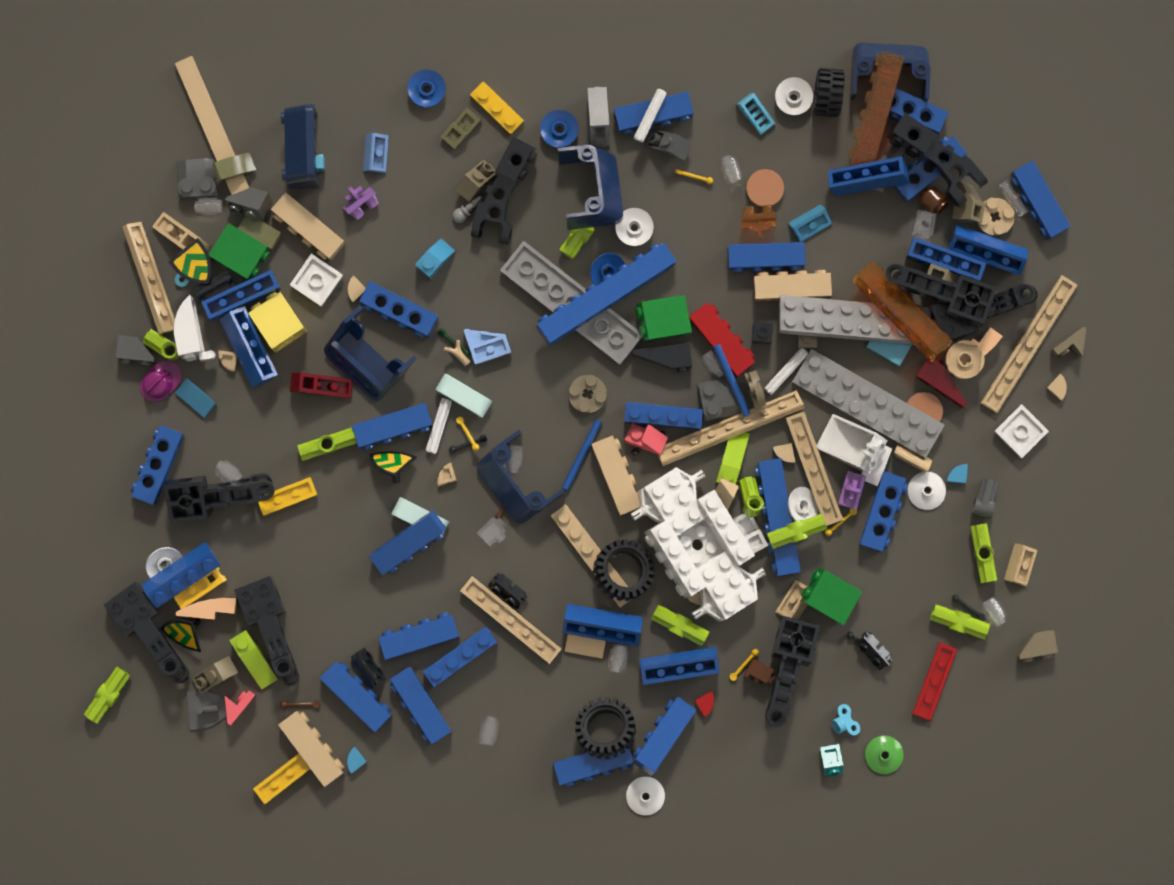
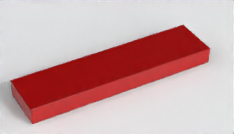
M938 642L912 715L931 721L954 660L956 648Z

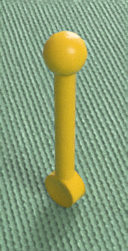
M677 169L674 172L705 181L708 185L713 183V178L711 177L705 178Z
M458 417L456 422L463 428L472 444V450L478 451L479 445L474 442L464 424L463 417Z
M851 508L842 521L825 530V535L831 536L832 532L850 516L857 514V509Z
M753 649L751 652L752 654L737 669V671L735 673L730 674V679L732 681H735L737 679V675L753 659L754 656L759 655V651L757 649Z

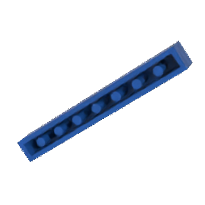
M665 243L653 245L648 249L649 252L644 256L639 254L633 259V263L622 265L613 276L608 274L601 280L602 283L599 285L593 284L585 290V294L581 296L577 294L569 300L571 303L566 306L562 304L554 309L555 313L548 316L546 314L538 320L539 323L536 329L548 347L674 267L677 261Z

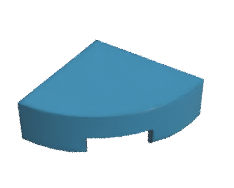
M968 464L955 467L948 474L946 482L966 484Z
M356 747L350 751L347 759L348 769L352 774L367 762Z

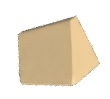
M899 443L893 452V456L923 472H927L930 469L932 463L930 458H924Z
M721 479L715 491L728 510L739 486Z
M1014 544L1004 580L1027 587L1038 550L1025 545Z
M795 580L777 608L776 613L780 616L798 620L807 606L800 600L803 590L808 586Z
M568 634L565 652L602 659L606 641Z

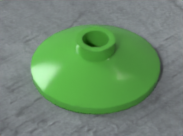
M878 736L868 743L865 750V760L874 772L890 774L896 771L902 764L903 749L896 739L890 736ZM884 751L888 753V758L883 759L881 756Z

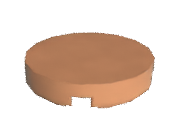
M768 169L758 170L753 173L748 179L746 192L750 201L764 208L778 203L784 192L783 180L779 174Z
M921 392L916 393L908 400L907 404L940 422L942 419V403L935 395Z

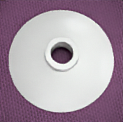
M792 77L785 79L776 89V104L786 114L800 115L806 112L812 104V88L801 78ZM796 95L797 100L792 101L790 96Z
M630 208L623 211V220L615 225L619 239L630 246H639L646 243L652 236L654 229L651 216L639 208ZM637 225L638 230L632 231L631 226Z
M921 472L915 475L910 480L907 490L912 504L923 510H931L938 507L946 495L944 481L932 472ZM925 487H929L931 489L930 494H926L924 492Z
M798 487L791 492L788 499V509L795 521L805 520L818 515L819 509L813 492L810 489Z
M170 547L155 550L146 562V571L149 577L152 578L182 558L181 553Z
M640 777L629 785L626 799L629 807L635 813L651 815L662 807L665 800V792L662 785L656 779ZM643 793L649 794L648 800L642 798Z

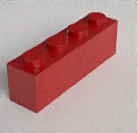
M705 303L689 316V319L712 348L720 344L732 373L737 378L755 363V356L749 348L745 350L741 345L743 341L737 334H732L729 330L731 328L729 323L725 319L721 320L717 315L719 311L713 304Z

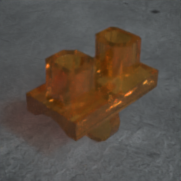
M772 205L762 206V213L755 214L754 207L752 206L744 207L741 220L742 228L750 227V231H758V236H762V231L769 230V226H776L777 215L773 211Z

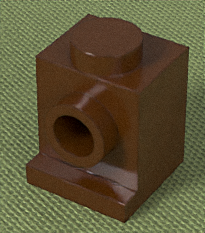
M752 659L743 676L748 678L751 675L752 681L760 685L762 682L770 685L775 675L772 674L774 671L772 668Z

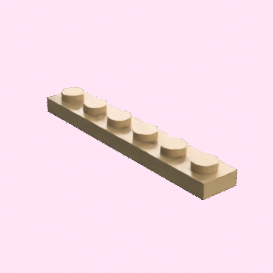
M142 222L126 224L122 228L158 333L173 332L175 318Z
M805 412L787 417L788 426L820 514L822 513L826 526L842 521L841 511Z
M565 504L553 513L551 517L593 572L595 568L594 561L601 550ZM609 562L608 573L613 582L617 585L628 587ZM616 597L613 598L619 608L628 602L625 599L618 601Z
M473 576L460 590L549 664L561 651L558 645Z

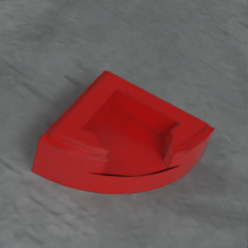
M712 691L695 700L704 717L711 712L714 705Z

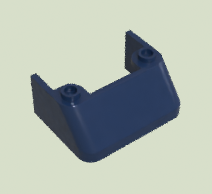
M858 43L854 47L852 52L850 100H854L857 93V76L869 75L873 70V63L911 66L913 77L923 80L922 100L925 102L929 100L931 68L929 53L926 48L922 46Z
M314 104L284 108V112H281V124H284L285 169H282V180L286 181L289 189L320 188L316 178L315 117H318V112Z
M591 145L558 148L559 165L579 162L585 164L595 163L599 196L590 197L586 200L585 212L566 214L567 230L619 224L623 220L624 215L616 157L612 153Z
M360 306L342 321L324 347V353L372 400L379 401L404 376L417 357L414 355L405 364L399 359H392L388 363L361 338L365 330L362 323L356 319L363 310V307Z
M520 430L516 431L478 462L477 470L511 518L517 523H525L565 494V491L561 489L548 500L538 491L531 492L527 496L522 493L503 467L511 458V451L507 445L522 435Z

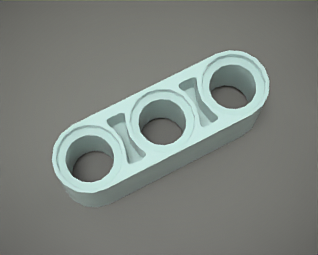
M446 373L435 389L483 418L492 403L487 397Z
M399 497L391 514L413 524L429 511ZM439 517V519L447 528L449 521Z

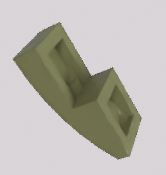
M465 108L455 122H452L441 135V138L456 149L481 122V119L470 109Z
M250 152L212 163L219 181L233 179L238 175L252 173L256 170Z
M247 216L244 217L238 227L239 230L272 250L282 235L281 232L261 220H252Z

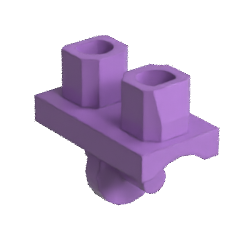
M350 186L348 188L350 194L345 197L349 203L343 209L358 220L364 215V212L359 207L364 202L370 209L379 204L375 197L376 193L371 187L362 192L361 186L355 190Z
M847 471L838 502L839 505L857 509L866 476Z

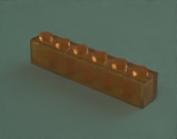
M882 50L881 54H877L874 65H877L878 68L876 73L872 72L869 82L873 86L871 92L867 91L864 102L867 103L866 110L862 109L859 118L862 121L861 129H856L854 139H857L855 147H851L849 154L853 164L859 165L875 162L904 61L905 56L884 50Z
M871 261L855 275L852 282L932 363L949 349L953 342L950 336L943 332L936 322L929 318L923 309L910 299V296L905 291H902L897 285L891 283L886 278V274L880 265Z

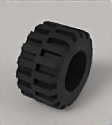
M819 68L817 71L813 101L815 116L838 118L841 114L845 84L843 70Z

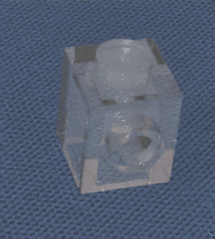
M918 210L915 215L911 235H915V238L925 241L927 238L930 239L933 234L937 214Z
M492 517L477 534L492 547L496 542L500 544L507 537L505 535L507 532L505 527L507 525L500 518L496 520Z

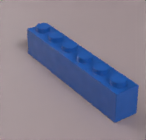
M781 458L760 461L757 463L758 466L755 467L756 478H760L761 485L758 486L759 495L764 499L762 514L767 517V523L764 524L766 535L771 531L786 527L787 524L792 523V517L788 509V494ZM768 542L769 554L773 553L774 561H771L773 573L776 572L777 576L801 572L796 542H791L772 549L770 542Z

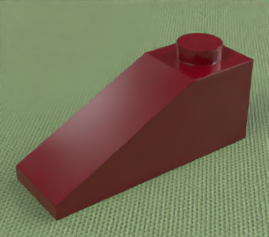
M929 356L915 377L963 409L967 403L948 370L942 365L943 361L935 356L933 358Z
M303 372L291 373L290 392L351 399L353 381L350 379Z

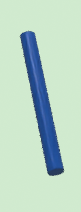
M720 344L713 346L716 356L743 416H748L751 414L724 352Z
M595 420L561 488L569 490L603 422Z

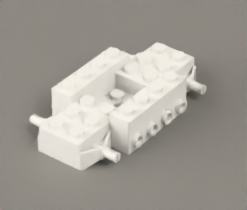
M676 467L638 491L641 507L631 513V516L636 521L641 516L647 515L658 523L644 532L646 535L645 540L650 547L653 546L655 549L657 560L666 567L665 572L669 579H673L677 586L675 588L680 596L687 598L699 592L701 606L692 612V615H695L694 618L697 619L703 614H708L721 622L757 600L756 582L766 573L761 568L755 573L750 574L738 567L754 557L755 554L715 490L706 493L698 499L696 498L695 484L705 477V474H702L703 471L700 470L694 475H688ZM694 540L701 542L702 547L700 550L693 548L692 543Z

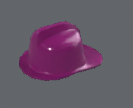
M162 361L156 364L141 380L140 391L143 397L152 402L161 401L166 398L181 382L182 374L179 366L171 361Z

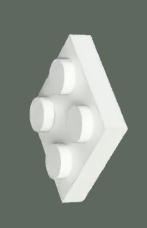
M311 253L290 283V286L322 307L343 275Z
M1021 404L994 432L1020 458H1023L1049 431Z

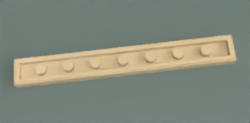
M193 56L176 62V68L216 160L219 161L236 156ZM244 174L225 180L231 195L249 188Z
M1063 275L1059 277L980 404L994 413H998L1078 286Z
M796 390L767 402L764 408L750 409L751 414L744 417L740 413L667 443L662 454L658 455L663 466L802 410L804 409V404Z

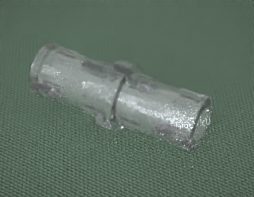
M1008 180L997 186L1005 196L1007 204H1010L1018 218L1029 212L1019 198V193L1015 192Z

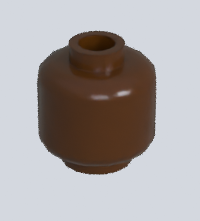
M935 186L929 189L925 188L920 194V206L931 215L941 214L948 206L947 195Z

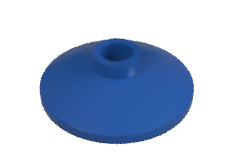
M429 69L420 70L409 80V97L418 106H435L441 102L445 95L446 85L444 79L436 71ZM425 87H430L431 90L430 92L425 93L423 89Z
M565 110L551 111L541 122L540 131L542 138L552 147L563 148L569 146L578 135L577 120L571 113ZM562 127L563 132L557 133L556 128Z
M605 253L596 258L590 269L592 283L597 286L602 283L601 280L608 274L612 276L618 272L617 269L625 264L623 259L614 253Z

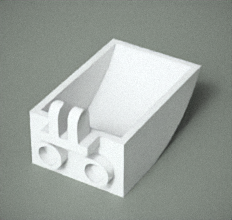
M189 295L182 302L174 321V337L178 356L186 361L197 360V356H199L201 362L215 359L216 354L213 351L205 352L195 299Z
M832 414L817 443V448L835 459L870 475L876 467L880 454L886 447L887 440L876 432Z

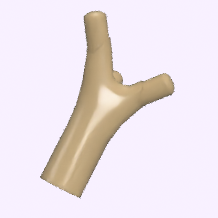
M456 340L455 349L444 347V351L453 354L464 366L469 364L470 360L461 351L460 340Z

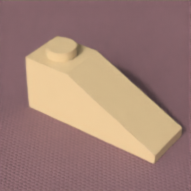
M165 212L161 214L152 226L182 250L197 238L202 242L207 252L211 248L200 237Z

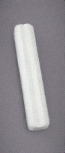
M657 89L634 136L635 140L639 142L644 141L666 96L664 90Z
M800 348L766 385V392L772 395L808 355L805 349Z
M442 398L426 446V451L432 454L437 453L452 401L447 398Z

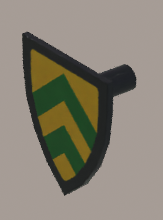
M197 238L168 262L180 276L188 281L209 284L211 275L209 254L202 242Z
M394 451L370 454L373 466L380 472L392 476L393 483L395 484L400 483V472L417 459V456Z
M195 618L192 622L181 619L169 620L160 628L177 644L192 651L201 652L195 631L201 624L199 618Z

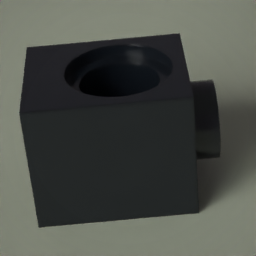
M754 322L751 343L770 345L772 343L773 323Z

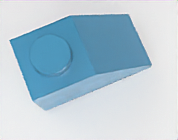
M440 239L425 252L415 266L431 280L453 255L455 250Z

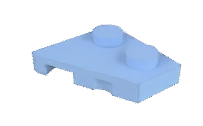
M464 329L475 365L511 353L505 334Z

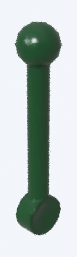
M444 329L438 330L437 333L440 337L444 336L456 346V341L448 336ZM460 345L464 355L470 356L471 351Z

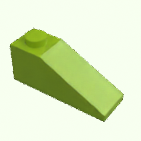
M743 433L727 441L715 484H719L721 479H725L736 485L749 433Z
M248 630L229 640L261 689L278 680Z

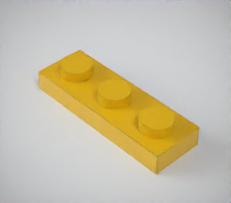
M484 81L470 94L510 135L524 122Z
M311 477L276 490L271 499L258 503L263 516L315 497L317 492Z
M297 754L253 788V790L263 803L266 804L309 771L310 767L301 755Z

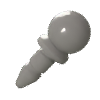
M478 196L466 206L462 205L461 208L456 209L452 215L453 220L456 223H464L467 217L471 215V211L479 204L482 197Z

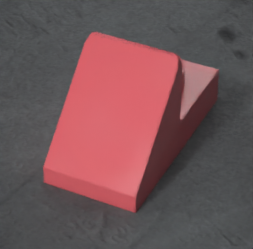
M632 423L625 438V443L661 455L668 437L651 425L644 428Z
M250 690L247 693L245 691L242 692L237 699L239 702L237 705L225 696L227 723L230 726L256 696Z

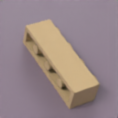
M286 192L272 207L271 211L274 213L272 217L280 224L285 222L288 225L287 229L296 236L298 233L303 237L301 241L309 248L311 246L315 247L318 250L316 254L322 259L328 258L331 261L345 245L343 239Z
M815 270L814 274H807V271H796V274L788 275V272H776V275L762 272L757 273V276L753 278L754 301L779 300L780 295L809 298H831L832 296L831 273H826V270Z
M612 435L591 444L619 515L622 516L641 507L639 495L634 489L636 482L633 474L629 475L626 468L629 467L625 456L621 457L619 450L622 447L618 438L614 439Z
M296 711L278 726L322 785L326 787L344 773L342 770L344 765L338 758L336 760L331 755L333 751L327 743L323 744L319 739L321 735L315 727L311 728L308 722L310 720L306 714Z

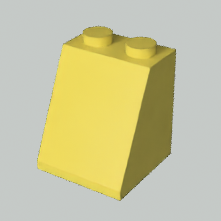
M273 292L266 297L267 301L262 304L260 302L255 304L248 313L275 353L307 332L281 292Z

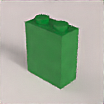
M228 223L210 251L209 257L246 280H250L257 276L260 270L258 266L261 262L266 261L270 253L268 252V246Z
M685 295L644 301L636 305L635 315L639 319V335L643 338V342L685 336L692 333Z
M818 568V570L813 572L809 586L803 590L800 601L833 621L844 625L862 591L827 570Z

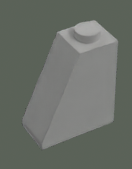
M607 87L588 88L590 144L594 147L610 146Z

